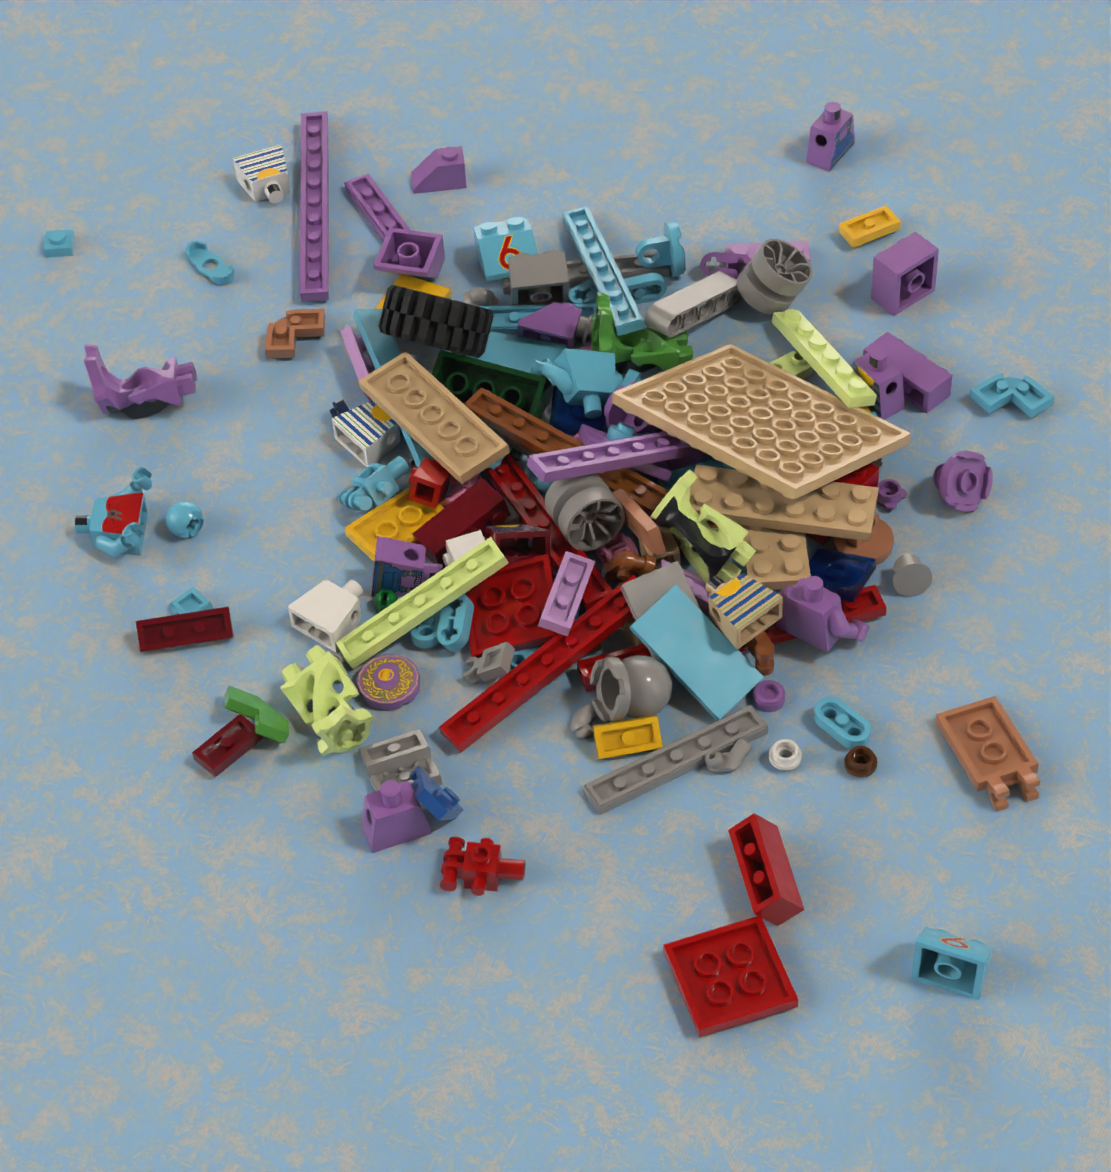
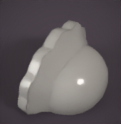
M475 287L463 294L464 303L497 306L499 303V299L494 296V293L486 288Z

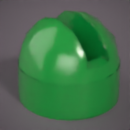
M383 589L376 593L374 608L377 614L398 600L397 595L392 590ZM383 600H387V605H382Z

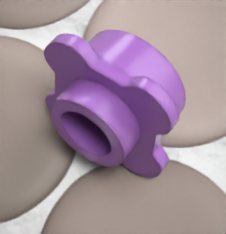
M885 479L877 485L879 488L877 502L888 510L895 509L897 503L901 499L906 498V491L895 480Z

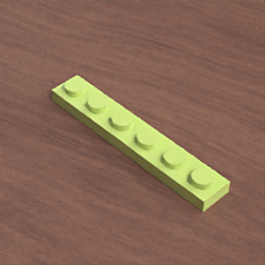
M787 309L783 312H773V325L848 408L875 405L877 397L875 392L799 310Z
M490 537L338 640L336 644L347 663L354 669L506 566L509 562L492 537Z

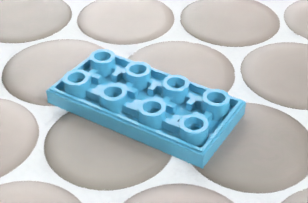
M676 584L629 627L716 721L720 720L764 678Z

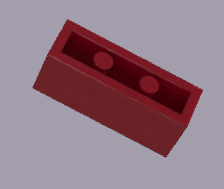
M481 478L412 534L416 544L423 545L426 548L425 556L432 563L443 564L444 569L443 554L447 553L446 540L479 530L485 536V526L502 525L506 518L510 516V512L505 499Z

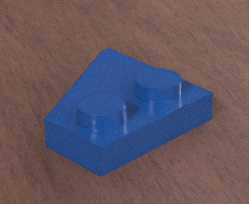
M420 766L409 775L414 781L412 787L415 790V797L439 821L456 819L464 810L458 804L460 801L459 797L448 787L442 789Z

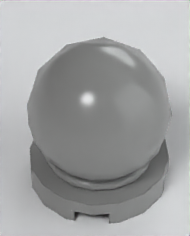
M634 655L622 661L616 657H606L603 660H597L592 668L590 685H596L598 700H592L597 715L602 721L615 722L621 721L625 716L638 718L660 713L670 700L672 693L670 674L667 668L654 657Z

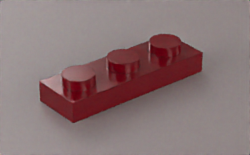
M229 606L135 621L140 652L234 638Z

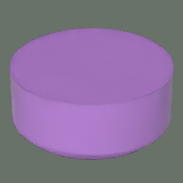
M765 680L759 682L753 689V703L756 708L763 712H775L781 709L785 703V690L776 681Z

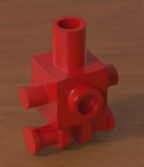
M460 837L449 838V850L444 852V863L441 866V873L443 875V880L440 882L441 889L455 891L457 888L456 879H463L464 889H471L472 894L482 896L485 890L498 892L500 879L524 880L525 860L502 858L501 845L494 844L492 839L482 838L480 843L467 842L466 851H463L462 848L465 846L464 839Z

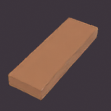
M620 488L614 491L613 494L625 510L624 523L655 556L664 553L665 545L656 523L624 490Z

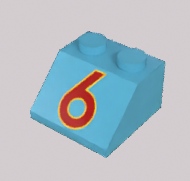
M512 217L508 221L497 223L485 222L480 226L473 227L477 258L486 281L509 277L508 257H514L520 253L538 254L533 230L527 217Z
M925 927L916 940L911 979L979 1000L991 966L993 947L987 946L978 940H967L954 936L942 929L935 930Z

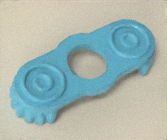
M196 240L187 244L186 256L201 275L207 276L217 285H226L233 281V265L228 267L224 264L221 257L211 253L207 249L206 242L203 243V241L199 242ZM208 262L218 263V266L213 270L203 268Z

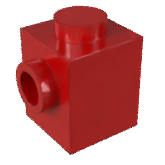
M425 457L420 466H414L408 481L411 484L408 500L437 509L448 491L451 474L437 461Z

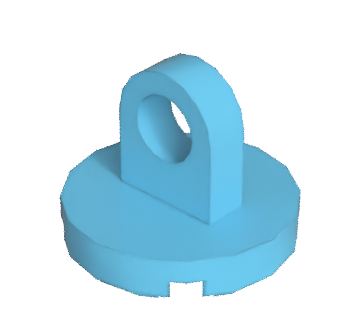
M676 221L666 222L663 228L664 236L642 240L637 245L635 253L638 262L646 268L668 265L672 277L683 276L686 270L684 248L679 244V238H681L682 234ZM648 249L657 250L656 254L652 257L643 256Z

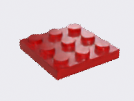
M548 554L507 564L464 593L474 605L469 634L472 657L481 658L485 649L504 642L512 645L515 651L545 644L558 634L538 626L554 583L551 560Z
M759 916L663 944L665 957L699 1037L798 1007L799 999L765 923Z

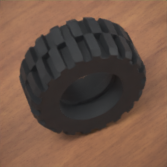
M391 285L386 292L378 327L380 333L480 358L485 353L494 316L490 309Z

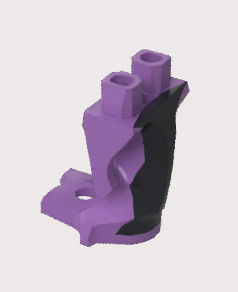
M87 344L84 347L86 352L84 363L93 388L94 399L103 414L122 412L130 419L148 417L159 413L170 404L179 406L182 404L183 396L196 393L195 381H197V373L193 362L178 365L176 357H172L165 362L162 370L142 367L137 369L128 379L121 380L108 372L97 345Z

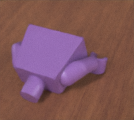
M817 576L803 578L795 586L787 585L777 592L783 597L782 618L777 621V628L825 652H828L840 637L856 638L859 641H864L870 626L856 619H852V622L848 623L842 611L841 598L838 594L824 588L821 578Z

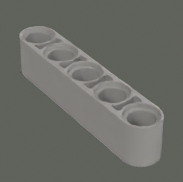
M721 271L716 272L653 303L646 312L644 323L646 326L670 338L737 305L742 299L737 287V279Z

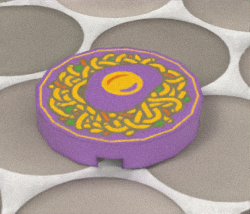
M384 654L372 658L362 666L357 677L358 692L364 699V702L372 708L396 710L401 708L400 705L406 702L409 704L415 699L420 691V674L416 665L408 658L400 655Z

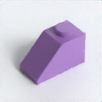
M462 146L435 149L411 172L413 193L467 188Z
M553 302L520 319L518 323V336L565 344L567 349H573L580 316H582V309L577 308L571 303L565 302L560 304Z

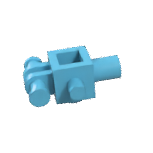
M401 456L396 457L387 465L370 464L351 479L354 487L339 493V503L356 511H367L371 506L378 507L401 490L396 480L410 470L409 465Z

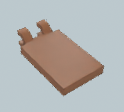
M996 696L936 714L938 728L977 792L985 789L988 790L990 801L996 812L1009 807V803L1005 796L1010 795L1008 786L1019 783L1021 793L1026 802L1039 798V793L1035 788L1040 786V780L1035 774L1038 773L1039 764Z

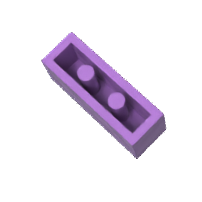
M886 332L864 348L863 355L876 347L884 348L888 352L887 358L903 374L904 398L925 413L930 412L951 395L953 375L889 332Z

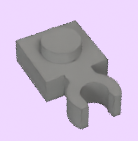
M504 642L485 649L481 658L471 657L466 660V664L471 669L462 673V677L469 683H475L480 679L486 682L508 674L515 648L508 642Z

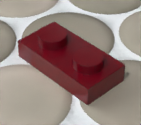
M239 714L192 752L193 758L216 777L261 741L263 736L256 734L255 725Z

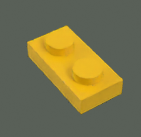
M885 205L839 223V233L852 248L900 230L901 221Z
M656 714L592 726L598 759L663 747L658 716Z

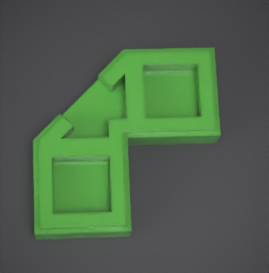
M230 685L228 686L225 693L226 709L254 719L256 734L280 743L286 742L289 735V722L285 717L260 697Z

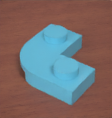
M1000 373L970 389V398L988 414L1009 402H1013L1032 418L1051 407L1054 402L1053 395L1026 375L1023 379L1014 377L1004 378L1003 373Z

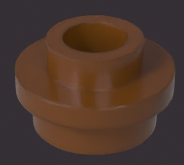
M856 746L846 754L844 766L847 772L855 777H867L875 772L877 757L870 748Z

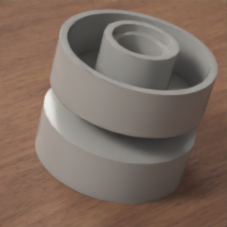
M769 239L761 245L752 260L739 274L737 287L741 296L749 305L764 314L773 316V312H783L789 308L797 295L811 280L813 271L810 262L798 248L783 240Z
M598 473L554 481L546 493L544 505L547 513L559 527L569 544L577 550L590 551L598 549L613 540L623 527L625 510Z

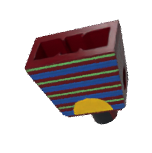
M527 524L485 526V540L492 537L509 563L548 554L550 558V530ZM531 538H533L532 548H530L528 545V541H530Z

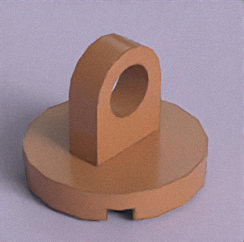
M875 512L870 541L832 537L833 549L840 560L849 565L858 566V564H866V567L875 566L884 562L891 555L894 536L892 529Z

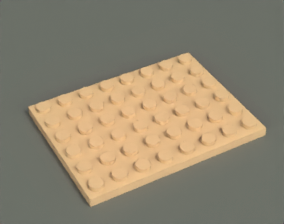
M732 344L617 390L612 395V403L622 408L626 413L645 420L647 424L660 428L667 432L668 435L688 443L692 448L709 454L713 459L726 463L735 468L737 472L746 474L758 480L760 484L769 486L782 493L784 497L793 500L909 445L911 433L859 407L848 408L839 397Z

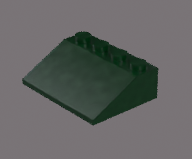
M441 349L432 371V375L463 404L482 387L542 420V413L550 404L555 389L547 377ZM514 448L510 451L511 456L515 460H522L523 453Z

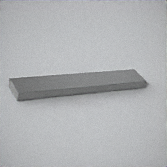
M656 252L644 253L643 256L652 257ZM636 254L613 256L623 279L648 273H658L662 277H669L668 265L646 268L638 262ZM582 260L566 262L569 288L590 279ZM509 277L503 278L504 295L511 294Z
M749 705L583 785L584 793L599 815L706 764L705 756L711 750H715L716 753L730 752L739 738L749 743L768 734V725L754 707Z

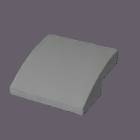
M420 729L359 748L374 791L380 790L381 785L389 780L398 783L407 781L412 785L414 781L409 775L418 766L439 786L443 785L441 774L431 757L429 745Z

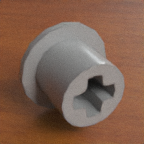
M904 554L895 561V573L892 577V584L896 592L908 597L917 596L924 593L930 587L932 573L928 566L921 563L919 557L914 554Z

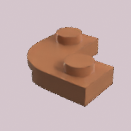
M325 309L286 311V317L274 324L269 323L266 334V358L295 357L296 337L324 336Z

